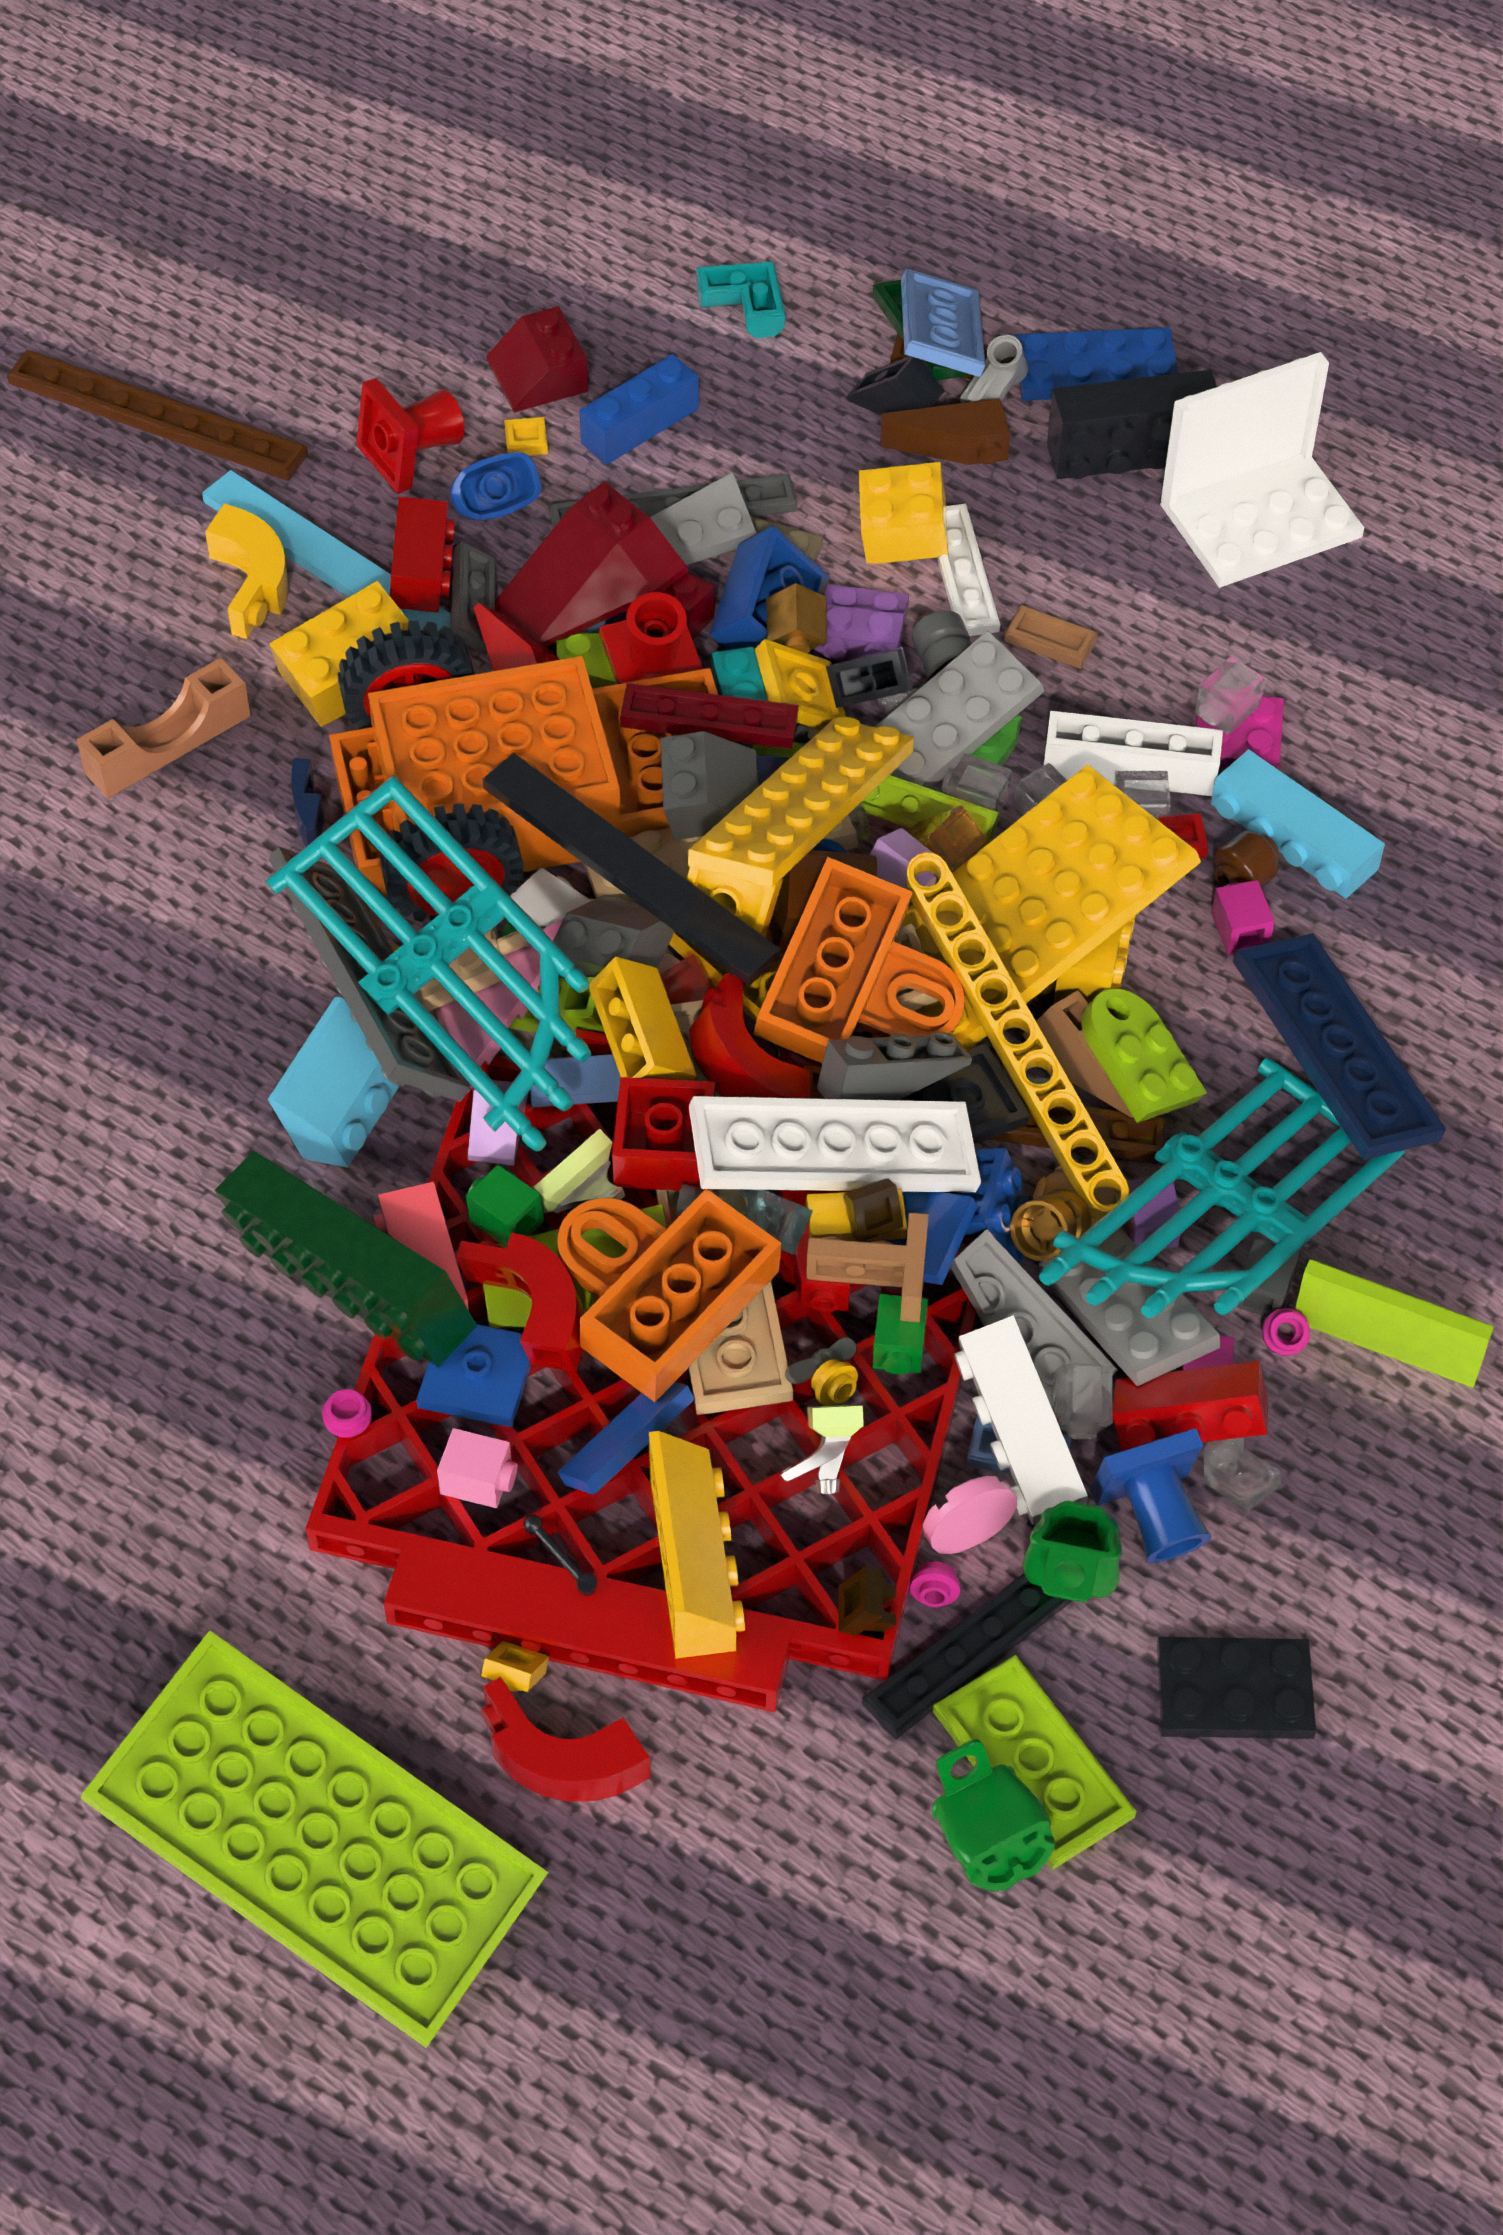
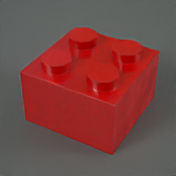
M620 1077L612 1151L615 1186L621 1188L680 1191L684 1183L701 1188L689 1104L693 1096L715 1097V1082Z

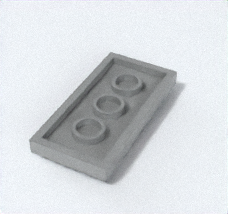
M987 631L875 726L876 728L881 726L893 727L898 729L901 734L914 736L913 753L890 775L931 789L1045 692L1042 683Z
M1119 1228L1097 1248L1123 1260L1138 1246ZM1055 1257L1038 1263L1039 1274ZM1150 1261L1149 1263H1147V1264L1145 1265V1266L1157 1268L1156 1265H1155L1152 1261ZM1079 1262L1057 1282L1047 1285L1136 1386H1140L1220 1348L1219 1333L1183 1294L1167 1306L1159 1315L1146 1318L1141 1312V1307L1159 1288L1126 1282L1104 1302L1093 1306L1086 1300V1294L1107 1273L1083 1262Z

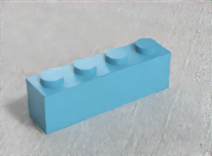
M1249 749L1215 778L1211 805L1216 808L1218 813L1226 819H1233L1249 831L1262 833L1270 837L1277 846L1278 851L1283 854V857L1289 864L1295 867L1300 866L1316 877L1320 885L1325 889L1335 891L1347 899L1379 869L1385 845L1384 842Z

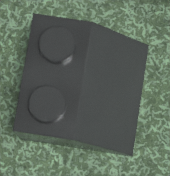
M705 731L660 738L663 808L674 840L704 836L759 787L756 750Z
M603 895L567 912L553 942L575 964V968H579L586 977H596L615 956L658 968L675 931L638 903Z

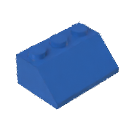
M772 526L738 544L709 635L726 650L753 646L755 651V648L764 639H767L766 598L795 583L824 595L829 575L778 529Z

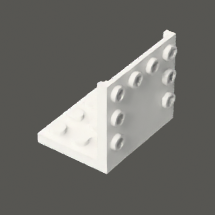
M1321 352L1296 359L1269 370L1260 371L1257 374L1230 383H1224L1219 387L1195 395L1186 396L1174 403L1160 505L1219 588L1363 537L1364 526L1312 458L1329 362Z

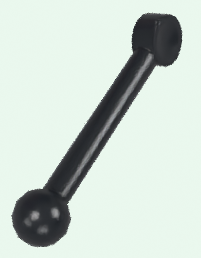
M527 1516L523 1522L525 1531L529 1534H535L575 1578L577 1590L581 1595H592L597 1588L596 1578L592 1574H584L542 1528L543 1522L539 1516Z

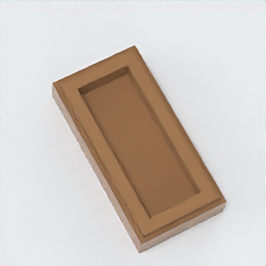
M1021 605L1005 632L1004 642L1081 669L1097 642L1098 632Z

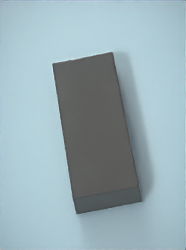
M460 541L453 549L452 635H460L464 644L487 655L488 652L473 607L481 603L495 610V558Z

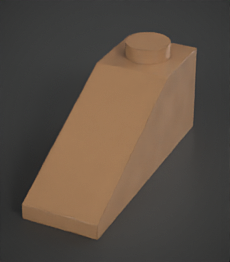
M1077 990L1052 1005L1036 1022L1070 1082L1133 1118L1084 1037L1081 1020L1083 1011L1089 1003ZM1023 1033L1022 1035L1028 1040L1027 1034Z

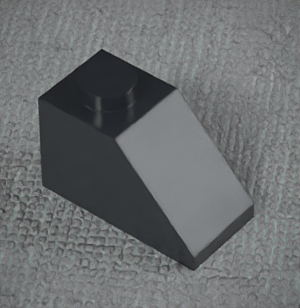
M909 356L866 373L846 398L849 402L881 415L882 413L936 407L934 405L935 402L945 391L921 359Z

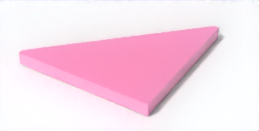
M563 919L542 929L552 941ZM528 943V947H523L506 954L505 958L540 994L537 989L540 985V954L530 943ZM502 981L475 992L507 1028H509L516 1017L521 1020L528 1011L527 1007ZM456 1000L435 1009L439 1023L480 1067L483 1063L489 1065L501 1048Z

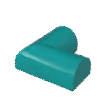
M774 261L696 268L697 296L700 308L742 305L747 331L755 338L774 337L783 330L786 315Z

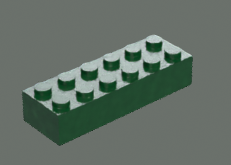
M254 1150L214 1190L225 1206L221 1211L223 1216L230 1224L241 1231L242 1235L239 1241L251 1254L258 1258L263 1254L266 1255L274 1267L288 1278L293 1274L300 1277L304 1286L318 1298H322L326 1294L332 1298L335 1306L347 1317L353 1319L358 1315L364 1319L367 1327L379 1338L385 1340L388 1336L396 1340L400 1349L413 1360L418 1361L422 1357L439 1368L477 1327L445 1270Z

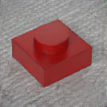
M1201 813L1158 817V821L1194 848L1200 859L1207 858L1209 847Z

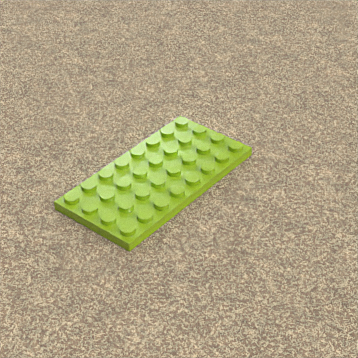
M210 1630L81 1796V1800L425 2048L433 2040L549 1873Z

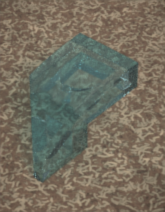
M740 1189V1195L748 1198V1207L744 1216L782 1243L781 1250L794 1255L813 1210L766 1190Z

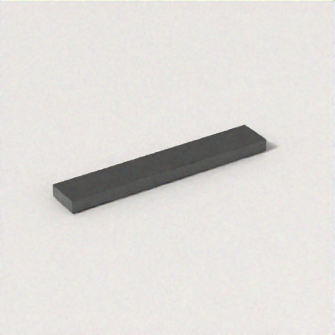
M790 474L736 480L750 516L757 517L797 511V501ZM710 484L623 496L647 516L652 517ZM578 501L549 504L552 529H554L571 506Z

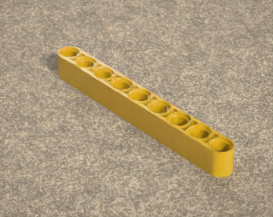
M925 852L918 854L911 859L907 868L906 889L913 892L911 901L948 967L952 969L961 982L966 999L1073 1189L1085 1201L1090 1211V1216L1099 1221L1129 1195L1127 1181L946 862L934 853ZM922 872H931L939 878V881L935 885L927 887L920 885L915 880V877ZM951 910L961 917V921L956 925L948 926L940 923L937 915L942 911ZM974 949L980 952L983 960L979 964L968 965L962 962L959 954L964 950ZM996 988L1002 991L1006 999L1000 1004L993 1005L985 1002L981 997V993L986 989ZM1009 1028H1020L1027 1034L1028 1040L1021 1044H1012L1004 1038L1003 1033ZM1033 1067H1041L1049 1073L1051 1079L1044 1084H1034L1027 1078L1026 1071ZM1055 1107H1064L1072 1113L1073 1120L1064 1125L1057 1124L1049 1118L1048 1112ZM1080 1146L1087 1147L1093 1151L1096 1160L1092 1164L1081 1165L1074 1161L1071 1151ZM1100 1187H1109L1117 1193L1119 1201L1110 1206L1102 1205L1095 1199L1094 1191Z

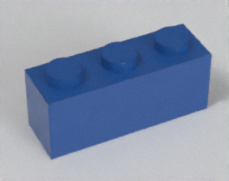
M671 354L580 409L581 444L605 465H608L698 410V375Z

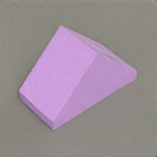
M493 1080L504 1093L513 1083ZM474 1089L468 1160L514 1166L520 1136L506 1122L496 1132L487 1125L483 1117L492 1107ZM528 1094L518 1106L523 1114L525 1113Z

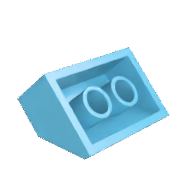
M334 997L269 1096L268 1101L302 1158L348 1168L359 1149L364 1145L366 1138L378 1119L385 1112L387 1105L399 1086L390 1082L382 1074V1067L374 1052L367 1046V1039L359 1024L351 1017V1010L345 999Z

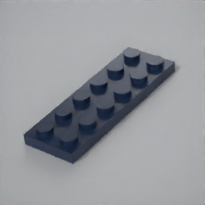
M1313 933L1237 949L1233 959L1234 965L1363 1160L1441 1141L1446 1128Z

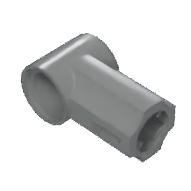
M1000 335L990 342L987 348V359L985 360L981 377L974 376L960 397L961 403L1000 398L1002 402L1011 387L1026 377L1028 362L1023 347L1015 336ZM1007 357H1015V359L1009 363H1000L1003 359Z

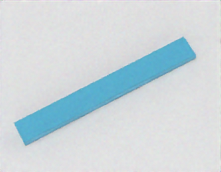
M232 470L202 492L204 503L216 511H219L225 503L246 510L264 520L279 537L284 549V555L346 597L352 596L376 581L390 595V573ZM440 606L439 613L400 609L409 621L419 622L420 630L424 629L427 621L436 623L438 631L443 626L451 629V613Z

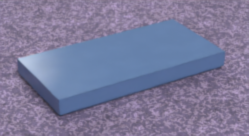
M905 269L901 279L905 355L981 377L985 367L979 291L918 271Z

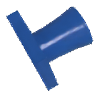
M1196 1428L1104 1457L1089 1489L1097 1506L1126 1496L1129 1497L1139 1526L1148 1563H1160L1188 1554L1211 1539V1534L1196 1513L1180 1479L1187 1477L1203 1448V1443Z

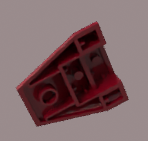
M604 481L571 506L495 600V610L507 615L547 648L557 643V640L566 639L571 635H575L628 610L630 604L643 594L650 592L662 593L687 574L689 569L652 519Z

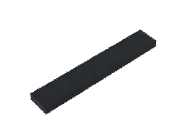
M1023 1573L864 1696L862 1705L896 1740L931 1713L934 1704L968 1684L1070 1604L1072 1600L1046 1595L1042 1590V1586L1030 1583Z

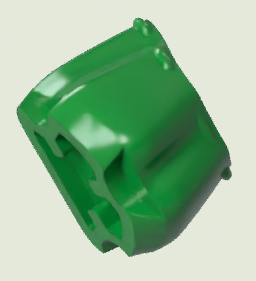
M1064 1501L1054 1507L1045 1509L1042 1512V1518L1031 1532L1030 1545L1023 1558V1571L1027 1580L1034 1585L1042 1586L1043 1592L1048 1596L1077 1602H1087L1091 1597L1104 1598L1111 1595L1120 1581L1119 1561L1122 1555V1546L1118 1535V1524L1113 1519H1110L1108 1514L1098 1506Z
M979 1739L970 1740L939 1757L936 1761V1769L945 1794L934 1801L932 1816L939 1821L948 1845L956 1859L960 1862L967 1880L973 1886L987 1891L1004 1892L1017 1882L1036 1875L1051 1856L1055 1845L1054 1836L1050 1830L1051 1822L1042 1802L1016 1775L1014 1768L1004 1764L992 1768L985 1747ZM964 1756L976 1757L974 1768L966 1775L954 1777L950 1774L953 1764Z

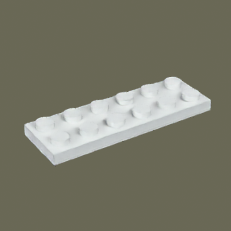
M693 1096L689 1104L701 1189L853 1191L889 1178L896 1184L897 1189H902V1192L976 1193L981 1184L966 1102Z

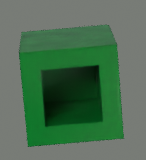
M499 1165L486 1176L476 1179L466 1195L470 1222L505 1247H507L512 1232L528 1237L544 1222L541 1194Z
M880 1294L872 1368L883 1369L886 1372L898 1375L908 1372L921 1373L928 1299L922 1298L920 1323L900 1321L902 1296Z

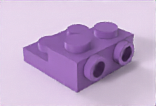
M827 584L825 591L827 642L814 648L815 656H823L830 660H851L885 650L900 649L909 604V594Z

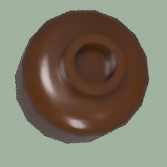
M1249 830L1241 832L1217 849L1214 855V876L1221 887L1233 882L1244 883L1258 880L1262 887L1275 878L1279 869L1280 853L1273 840L1267 835Z

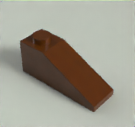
M1000 398L882 413L880 443L882 447L966 465L993 464L998 461L1008 460L1010 430Z

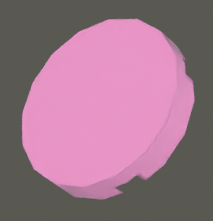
M982 1476L970 1479L954 1487L945 1495L948 1502L940 1510L936 1504L932 1506L924 1520L923 1533L930 1546L939 1554L963 1552L987 1541L1007 1524L1017 1508V1496L1009 1483L1005 1480L1000 1482L997 1476Z

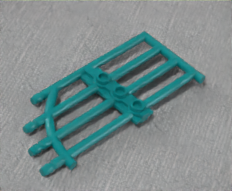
M393 775L265 880V882L276 895L288 886L368 973L358 983L379 1008L387 1015H390L400 1007L485 1099L492 1109L483 1119L494 1132L506 1122L518 1136H522V1141L528 1147L538 1152L545 1147L546 1140L536 1127L531 1126V1121L519 1110L518 1106L534 1084L545 1096H549V1100L555 1107L563 1112L570 1109L573 1105V1100L569 1093L563 1087L558 1086L559 1082L545 1069V1065L554 1037L562 1046H566L567 1051L580 1062L586 1061L591 1056L588 1045L580 1037H576L577 1033L560 1016L559 975L565 977V981L579 993L584 992L590 983L586 975L579 968H575V964L402 782ZM392 799L474 884L472 888L454 903L372 817ZM357 828L439 914L419 932L413 928L337 846ZM322 857L403 943L400 948L383 962L302 875ZM504 918L540 954L541 995L484 936ZM468 948H471L540 1021L530 1051L449 966ZM434 977L522 1070L505 1093L414 996L419 989Z
M1266 1057L1257 1070L1258 1073L1266 1077L1261 1083L1200 1135H1187L1182 1131L1180 1134H1175L1170 1138L1164 1147L1156 1153L1154 1158L1162 1163L1163 1166L1084 1234L1077 1238L1069 1232L1062 1230L1053 1242V1246L1062 1252L1043 1268L1039 1279L1044 1285H1051L1060 1280L1064 1274L1068 1273L1079 1262H1083L1107 1273L1086 1294V1300L1093 1306L1104 1302L1123 1284L1130 1282L1159 1288L1141 1307V1312L1146 1318L1159 1315L1184 1292L1227 1290L1218 1297L1214 1304L1218 1314H1227L1233 1311L1239 1303L1244 1301L1403 1156L1405 1150L1373 1157L1308 1217L1298 1212L1285 1201L1344 1150L1351 1141L1316 1089L1269 1057ZM1280 1089L1285 1090L1303 1102L1235 1162L1225 1161L1211 1151L1215 1145ZM1318 1113L1339 1127L1333 1135L1273 1188L1262 1187L1248 1177L1253 1170ZM1176 1179L1185 1180L1201 1191L1123 1260L1097 1248ZM1212 1206L1225 1207L1239 1217L1178 1272L1145 1266ZM1252 1231L1262 1233L1277 1244L1249 1270L1207 1272Z

